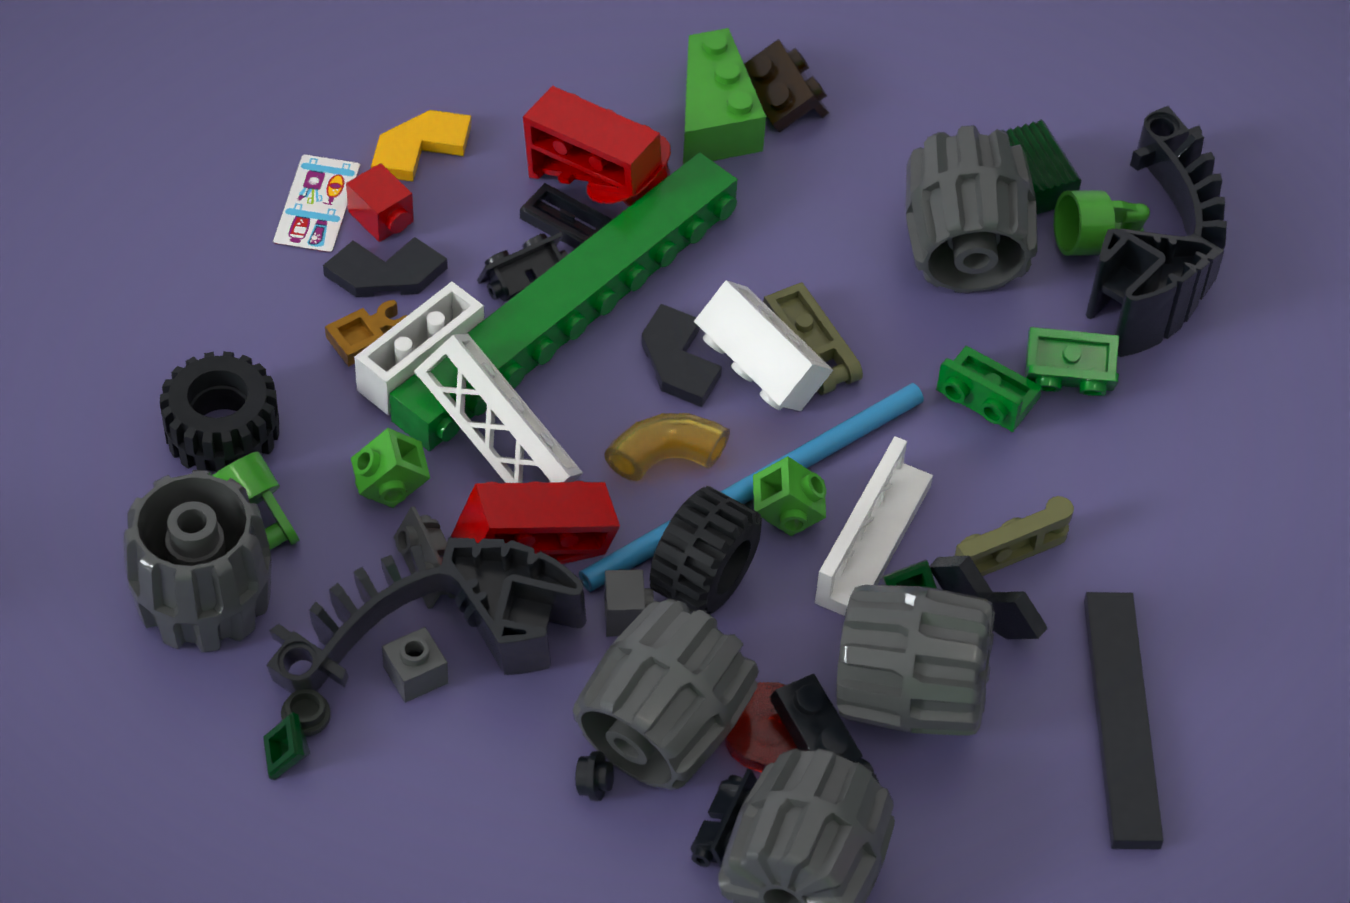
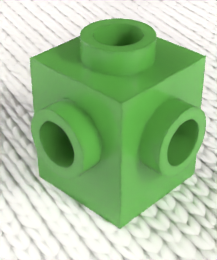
M390 428L385 429L351 457L355 484L359 495L392 508L405 500L406 497L430 479L422 442Z
M787 456L753 475L754 510L761 515V518L788 535L793 536L826 518V486L824 479Z

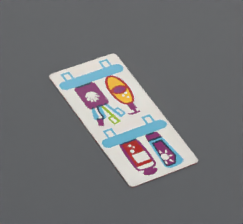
M302 155L273 242L331 252L347 207L346 183L357 176L360 164Z

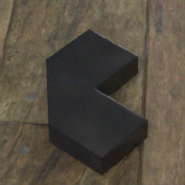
M416 237L411 239L386 262L352 240L323 265L324 276L355 297L374 296V292L400 291L401 295L419 294L448 269L447 258Z
M661 304L642 333V347L646 356L650 358L661 391L702 407L721 377L722 366L686 352L700 330V327L694 322L696 317Z
M970 556L937 557L930 565L931 572L942 590L990 601L995 612L993 631L1003 638L1039 639L1047 630L1044 620L1026 592H992Z

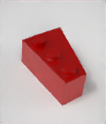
M553 85L523 116L529 178L540 179L543 174L558 176L559 183L569 185L574 180L587 181L592 189L633 196L662 164L659 132Z
M605 482L475 483L450 538H475L476 543H479L482 539H504L505 543L516 541L534 548L535 554L543 552L561 564L605 555L620 528V524Z

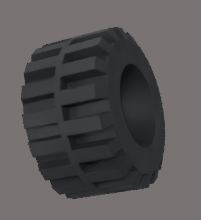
M224 351L223 356H214V352L204 353V358L197 360L195 357L186 360V367L177 366L171 372L172 379H165L162 386L163 394H160V408L166 444H169V450L173 457H180L181 464L189 469L195 465L197 470L218 472L248 454L257 451L261 455L262 453L270 454L274 449V440H278L280 432L277 395L271 375H266V369L260 363L252 365V358L245 355L235 358L234 352ZM220 409L236 411L231 415L219 418L204 416L209 412Z
M711 486L699 489L677 510L657 545L649 577L651 589L668 599L678 600L687 604L691 612L702 610L709 615L714 613L734 593L754 558L761 535V515Z

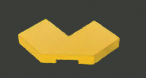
M428 110L380 134L371 168L382 163L398 180L414 182L422 151L464 156L472 126L471 115Z

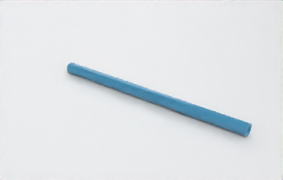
M911 383L720 492L742 504H746L754 499V474L787 456L805 468H809L923 403L922 391L916 384ZM671 520L579 571V578L586 590L592 592L605 584V570H630L653 557L657 545Z

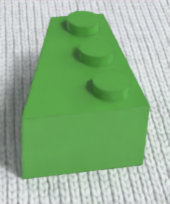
M729 28L689 35L683 165L699 152L712 161L762 152L766 115Z

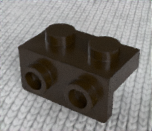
M778 39L744 64L764 112L779 132L813 108L822 118L829 114L822 102V99L827 97V94L814 76H811L809 79L804 72L810 67L796 48L789 52Z

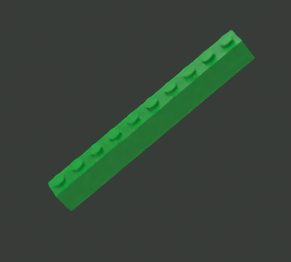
M699 152L467 334L470 335L513 389L516 388L526 374L539 364L547 363L553 357L556 350L570 339L575 340L581 336L586 327L600 315L610 313L620 299L630 291L640 289L650 275L660 267L670 265L680 251L690 243L695 244L700 241L706 231L719 220H726L734 212L737 205L738 179ZM447 356L431 373L442 386L457 387L458 368ZM416 373L390 393L391 421L410 437L421 441L422 446L429 452L442 441L451 440L459 431L460 427ZM466 379V388L474 389ZM449 393L456 402V393ZM465 395L464 413L469 419L475 415H482L487 411V404L480 395Z

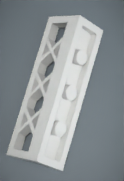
M469 334L452 335L414 370L505 483H522L523 465L538 466L550 482H573L583 474ZM447 356L458 368L457 387L442 386L431 373ZM466 379L474 389L466 388ZM449 393H456V402ZM466 394L480 395L486 402V422L471 421L464 413ZM495 415L503 424L495 423ZM478 428L485 429V437L478 430ZM494 429L507 430L516 439L515 458L501 457L493 448ZM524 450L532 459H524ZM506 463L515 464L514 472Z
M894 436L823 563L818 575L815 604L845 616L849 598L854 588L861 585H878L932 484V474L904 464L906 440Z

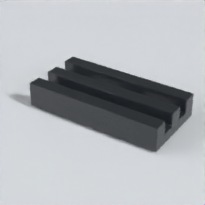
M546 183L520 208L521 220L551 236L562 232L563 237L560 241L574 249L613 220ZM542 200H545V201H547L548 203H550V204H552V205L558 207V208L560 209V211L557 210V209H555L554 207H552V206H550V205H548V204L542 202ZM575 217L595 227L596 229L594 230L591 227L579 222L575 219Z

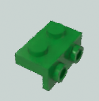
M1030 327L1028 331L1025 377L1042 386V391L1057 392L1061 391L1062 386L1079 388V393L1083 395L1104 396L1106 391H1113L1118 384L1119 373H1116L1119 335Z
M965 346L954 360L946 358L940 365L936 390L944 394L949 400L960 403L979 413L989 422L999 424L1014 432L1040 399L1043 387L978 351Z

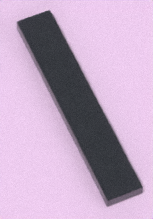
M1086 592L1084 607L1111 849H1161L1163 832L1133 593Z

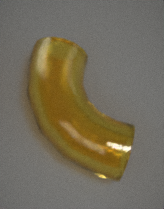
M661 413L629 426L611 442L605 450L604 456L608 465L617 474L632 481L641 480L654 464L667 458H685L709 469L717 462L724 451L730 436V429L717 422L690 413Z

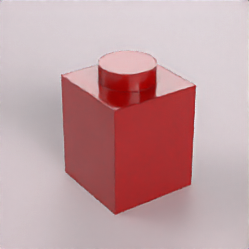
M382 163L346 183L348 212L378 242L393 234L402 232L408 225L414 222L412 193Z

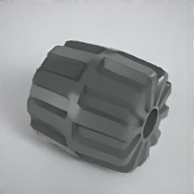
M971 125L961 126L955 136H949L945 132H937L925 140L924 148L920 147L913 150L906 164V219L915 266L918 270L923 271L926 281L935 287L941 286L952 289L955 293H970L996 290L1005 287L1006 283L1015 278L1022 277L1031 267V258L1037 254V209L1028 161L1021 145L1011 147L1007 133L996 129L990 135H983L979 133L976 126Z
M192 470V473L173 478L167 475L154 481L153 489L143 498L136 497L127 512L128 529L123 534L124 563L127 580L139 617L146 628L157 626L163 643L175 649H179L185 642L195 643L202 653L213 652L220 649L221 640L227 637L232 640L242 641L256 628L255 617L263 615L267 611L271 595L272 560L259 506L256 503L249 502L247 490L232 478L226 481L211 476L210 471Z
M861 585L855 587L846 609L839 650L836 698L840 716L845 719L908 733L965 736L976 734L981 726L982 714L986 703V684L990 676L989 658L993 647L994 634L992 632L995 620L992 603L979 597L923 586Z
M678 600L654 601L637 616L609 647L574 704V720L579 725L583 736L597 751H602L605 758L622 772L655 788L679 789L692 778L731 732L757 689L755 679L758 676L759 669L754 660L746 658L741 654L740 650L743 643L735 634L724 635L717 629V620L702 610L691 613L687 604Z
M795 748L783 752L778 756L775 763H770L765 767L739 811L718 875L721 894L728 900H734L733 903H865L882 868L895 825L894 817L891 815L894 804L888 789L883 788L874 779L872 772L859 762L854 763L836 755L833 751L820 748L816 751H800Z

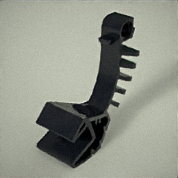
M1169 106L1151 112L1144 119L1138 148L1133 151L1130 166L1137 171L1147 167L1163 186L1182 218L1187 236H1173L1129 229H1108L1103 241L1086 316L1089 319L1094 318L1112 298L1122 304L1115 335H1119V357L1150 349L1161 343L1163 338L1168 339L1179 331L1183 326V322H1187L1197 308L1199 300L1204 298L1217 279L1224 254L1227 221H1224L1225 197H1220L1221 173L1213 174L1215 158L1212 152L1201 155L1204 136L1202 135L1200 125L1188 129Z
M448 538L441 566L426 569L421 544L410 547L417 573L405 578H401L392 555L381 558L382 570L389 587L379 593L363 567L353 572L358 592L365 603L358 610L339 583L329 589L333 608L338 619L344 623L340 628L317 602L309 609L311 624L319 641L325 645L323 650L295 631L290 632L280 624L270 629L272 638L282 646L267 663V668L272 680L290 693L300 689L317 691L328 677L345 688L349 676L347 670L340 666L339 663L349 650L385 616L411 601L443 590L456 596L455 603L457 607L464 613L467 623L478 629L504 675L548 669L551 666L547 636L549 622L572 628H582L586 624L583 583L573 572L556 559L543 552L535 554L534 548L516 541L505 543L504 539H482L479 543H476L475 538ZM300 660L312 662L311 668L304 674L293 675L289 673L290 667L295 662Z

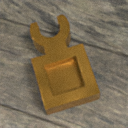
M389 300L382 303L378 307L377 313L371 316L364 308H361L326 325L325 335L349 367L355 364L354 357L407 315L396 320L390 319L398 315L397 302Z

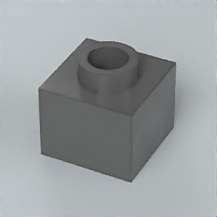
M605 570L604 604L606 637L620 636L649 604L654 602L653 590L651 588H644L643 570Z
M426 627L382 646L383 667L405 703L448 684L447 661Z

